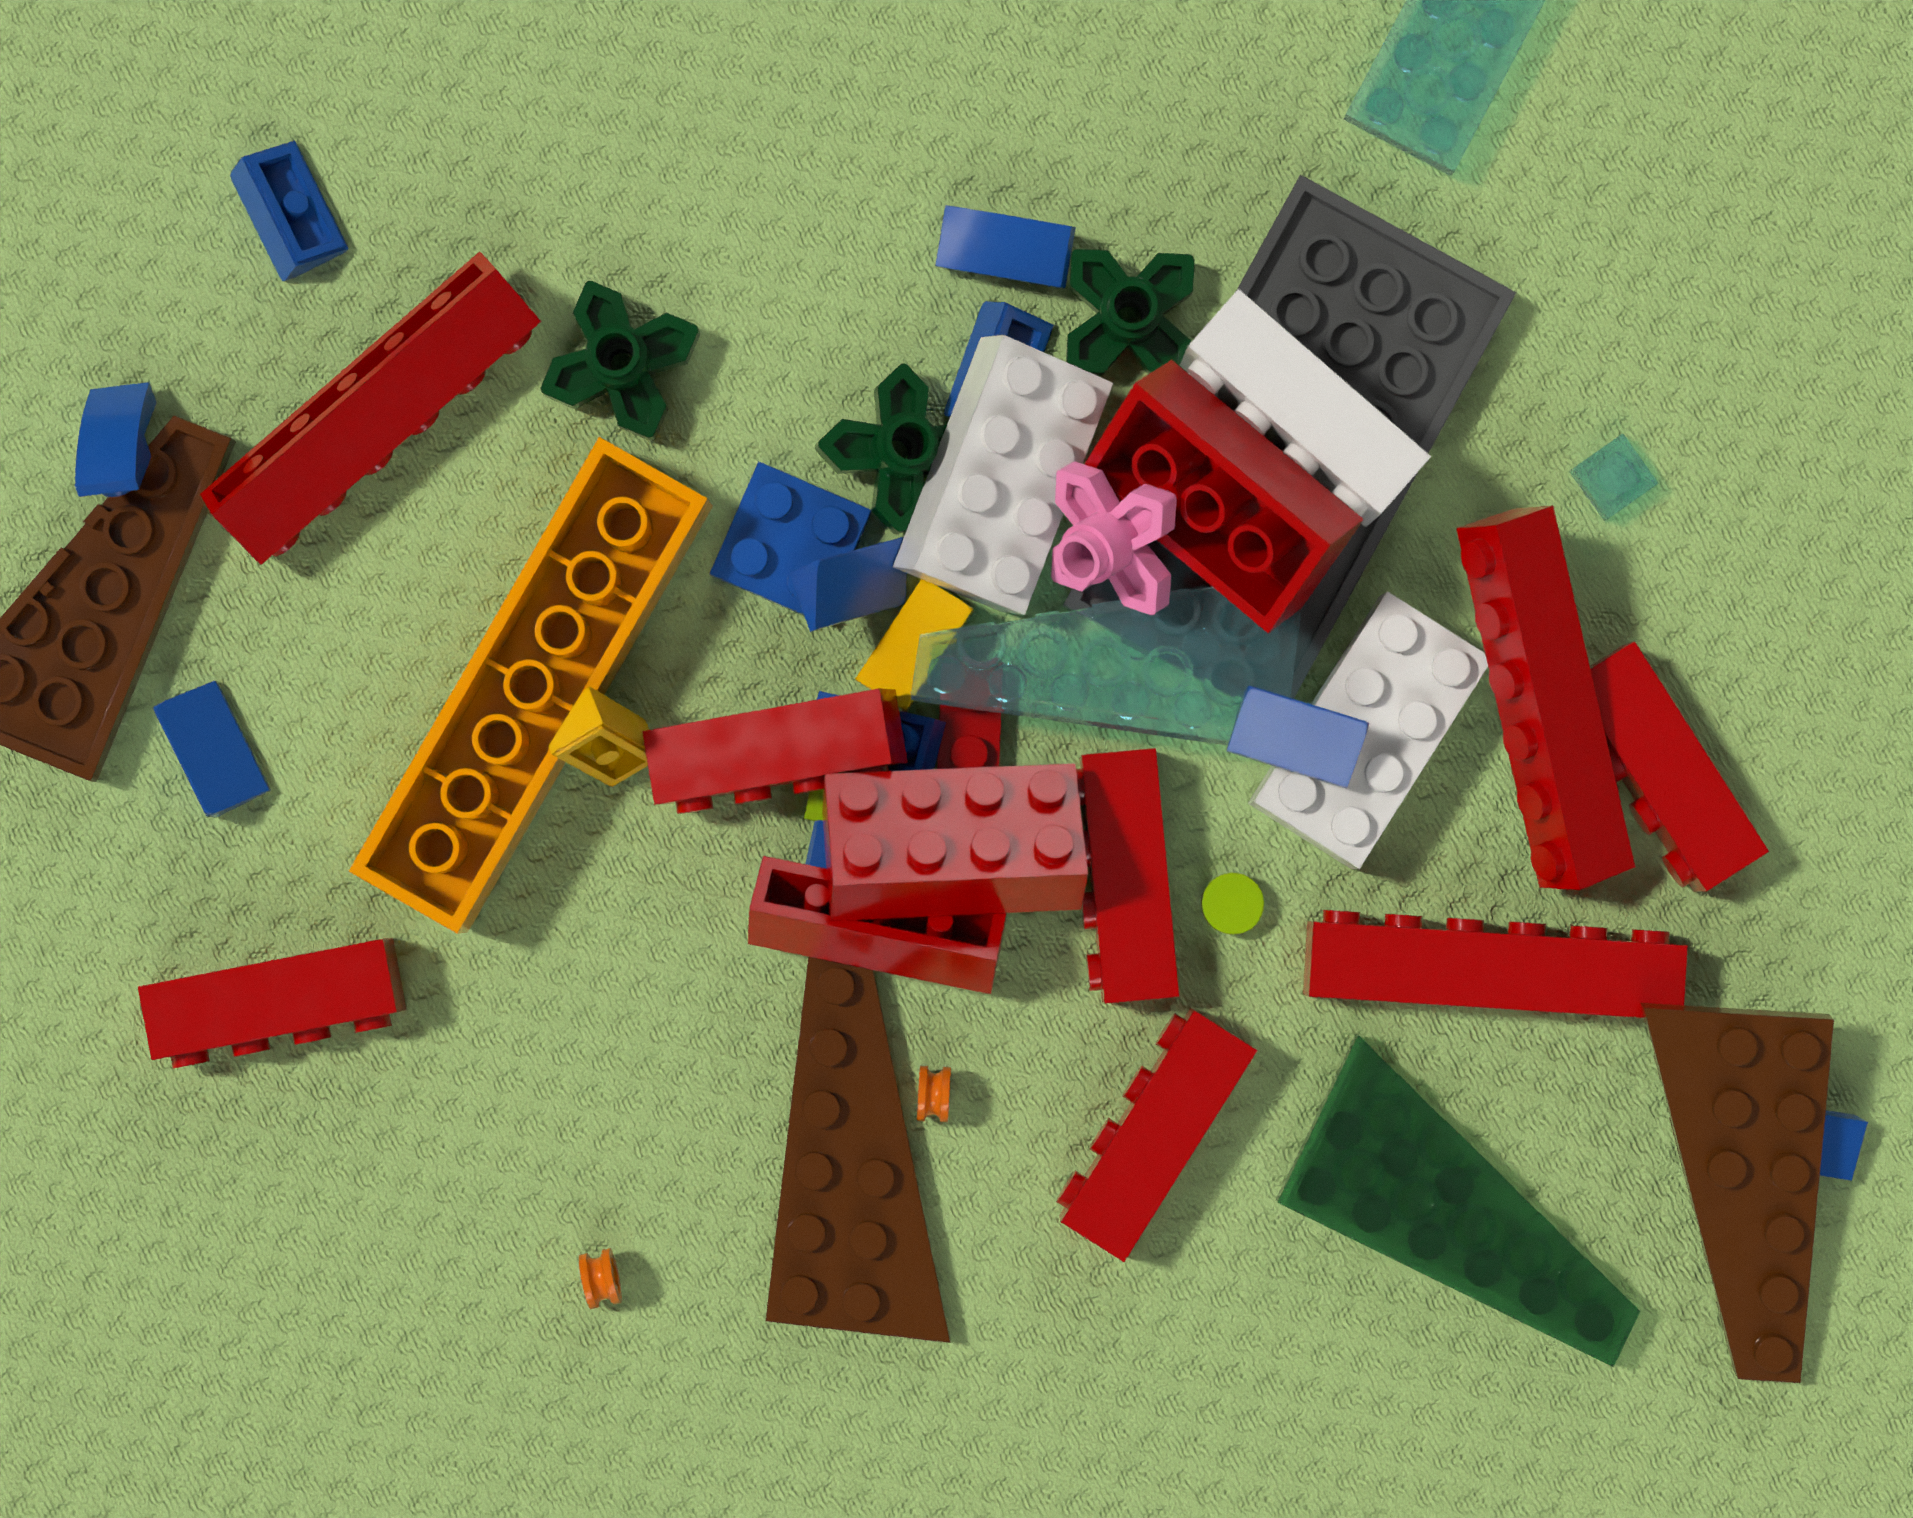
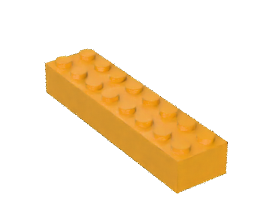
M599 437L350 867V873L457 934L468 933L566 763L550 753L548 748L550 742L585 689L592 687L605 695L713 506L708 498L603 438Z

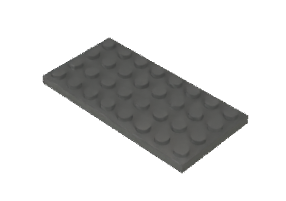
M1301 174L1237 290H1241L1427 453L1432 448L1517 293ZM1416 475L1381 515L1367 527L1360 524L1303 607L1269 634L1158 540L1148 543V546L1171 573L1168 606L1154 615H1148L1125 607L1108 578L1102 583L1093 584L1082 592L1072 589L1063 607L1239 704L1248 686H1254L1294 699Z

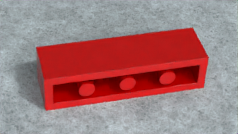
M1633 641L1622 645L1592 664L1590 669L1616 783L1622 780L1635 801L1629 804V809L1642 830L1647 835L1655 832L1668 851L1667 854L1662 856V860L1676 883L1682 888L1689 884L1693 892H1707L1767 854L1769 850L1636 642Z
M879 688L642 731L654 805L675 804L677 814L714 809L712 797L734 794L735 804L762 801L772 798L770 787L792 783L794 794L824 790V774L889 771V766L908 763L896 689Z
M1156 748L1081 755L1079 757L1080 769H1076L1080 806L1084 805L1086 830H1083L1092 888V892H1084L1081 908L1084 930L1095 929L1097 953L1086 954L1089 990H1101L1102 1002L1104 1004L1179 997Z
M763 856L749 907L748 944L991 994L1003 941L1007 913L830 921L826 868Z
M393 938L373 940L138 986L151 1060L170 1057L172 1069L209 1062L208 1049L227 1045L232 1046L233 1057L270 1050L268 1037L292 1033L294 1045L331 1038L329 1025L353 1021L355 1033L392 1026L390 1014L407 1010Z
M1191 1008L1184 1018L1176 1013L1170 1018L1155 1043L1163 1049L1160 1057L1151 1071L1141 1066L1135 1073L1122 1095L1123 1098L1131 1103L1118 1123L1110 1118L1105 1121L1089 1150L1097 1154L1095 1160L1085 1175L1076 1170L1073 1172L1056 1200L1058 1204L1064 1207L1059 1215L1061 1223L1122 1262H1125L1258 1051Z

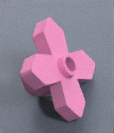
M1072 462L1058 470L1056 474L1055 503L1073 526L1064 533L1061 542L1052 549V580L1055 583L1082 592L1093 584L1102 583L1109 578L1125 607L1148 615H1154L1168 606L1171 573L1148 546V543L1161 538L1175 529L1177 501L1175 494L1144 484L1119 502L1102 470L1078 462Z

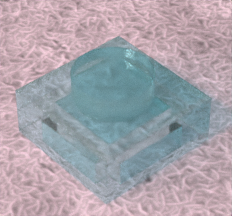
M1624 434L1612 440L1569 471L1604 521L1659 484Z

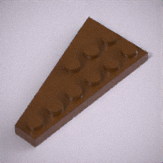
M173 416L148 445L151 458L139 490H132L127 494L117 497H108L102 505L98 504L83 521L85 525L65 548L61 547L0 617L1 746L90 782H97L207 514L208 508L200 493L223 474L236 443L235 440Z
M808 957L766 1321L950 1343L874 970Z
M1640 1003L1653 1046L1654 1059L1659 1079L1662 1082L1670 1114L1669 1119L1692 1209L1695 1212L1702 1240L1701 1245L1709 1267L1733 1371L1738 1379L1801 1383L1834 1019L1829 1014Z

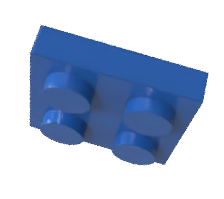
M758 461L709 574L712 577L804 616L789 573L816 560L856 550L872 511Z

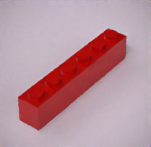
M479 251L201 492L200 495L211 515L260 565L272 555H282L296 543L300 536V531L318 515L324 516L334 511L345 499L347 490L364 475H373L385 467L392 458L393 450L410 435L421 434L430 428L437 420L440 413L439 410L456 395L466 394L476 388L484 379L486 369L504 354H512L522 348L530 339L532 329L542 321Z
M1554 506L1511 509L1456 528L1461 547V561L1467 573L1475 608V622L1483 642L1489 668V682L1495 694L1503 729V743L1511 763L1517 789V803L1523 815L1531 850V863L1536 872L1539 888L1582 890L1635 868Z
M1323 910V922L1307 921L1303 995L1308 997L1644 1018L1640 1003L1684 1005L1688 945L1669 944L1670 932L1632 929L1631 941L1607 940L1608 928L1570 925V938L1545 936L1546 924L1508 922V934L1484 932V920L1447 918L1446 930L1422 928V916L1385 914L1384 926L1360 924L1361 912Z

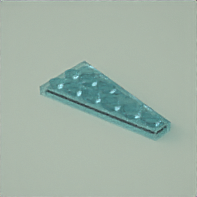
M1211 586L1194 590L1184 588L1170 591L1169 605L1154 615H1148L1125 607L1121 600L1092 604L1091 608L1059 613L1058 610L1035 614L1033 618L999 624L989 622L920 634L911 700L1228 746L1243 693L1248 686H1254L1291 698L1302 608L1268 634Z

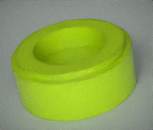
M1225 873L1213 878L1206 885L1201 897V910L1207 923L1215 930L1226 934H1241L1250 930L1258 923L1264 909L1263 894L1259 886L1251 878L1240 873Z

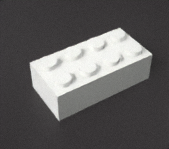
M1239 289L1188 345L1180 363V366L1361 516L1364 519L1361 524L1365 527L1381 515L1431 458L1427 452Z
M1008 336L981 337L893 568L1000 612L1025 615L1064 514L1055 503L1057 471L1072 462L1083 464L1113 383Z
M1387 591L1378 597L1311 703L1312 705L1370 723L1348 788L1346 789L1271 766L1248 804L1348 868L1360 869L1487 669L1488 664L1485 653Z

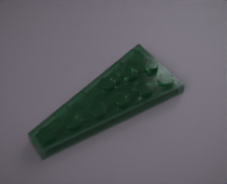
M1355 1034L1275 1201L1614 1367L1638 1318L1640 1310L1562 1236L1471 1144L1397 1074L1358 1034Z

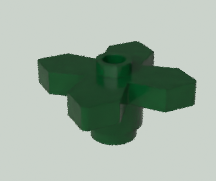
M1075 249L1071 254L1069 290L1097 314L1068 334L1066 362L1096 376H1103L1121 354L1129 348L1147 374H1150L1171 360L1180 366L1191 340L1168 321L1164 315L1192 295L1194 257L1190 254L1157 253L1137 277H1128L1109 250ZM1124 307H1133L1140 313L1141 321L1138 323H1127L1118 317V312Z
M587 281L573 310V315L588 341L586 349L553 358L541 385V392L545 397L573 409H577L609 392L620 429L653 441L658 435L668 407L650 375L687 365L700 337V331L695 324L667 312L634 329L631 326L622 294L596 282ZM618 353H628L632 356L630 363L623 369H611V361Z
M905 363L900 364L874 389L877 424L842 419L815 444L816 452L837 474L876 472L871 510L896 535L908 528L925 484L924 474L928 475L947 426H933L925 418L929 387ZM898 440L906 445L908 449L907 459L896 453L892 441Z

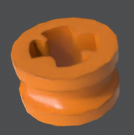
M920 1065L917 1121H925L927 1116L936 1115L940 1122H948L951 1067H943L941 1072L933 1073L928 1069V1066Z
M611 1248L603 1249L601 1256L598 1258H592L588 1253L580 1254L579 1269L581 1281L590 1310L598 1308L600 1301L604 1299L610 1300L613 1304L621 1303L620 1278Z

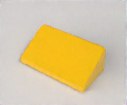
M921 579L855 680L870 690L879 688L896 689L898 707L903 712H907L974 612V608L937 585Z
M588 687L575 702L548 748L553 756L613 787L648 766L642 731L650 729L641 716L594 688Z

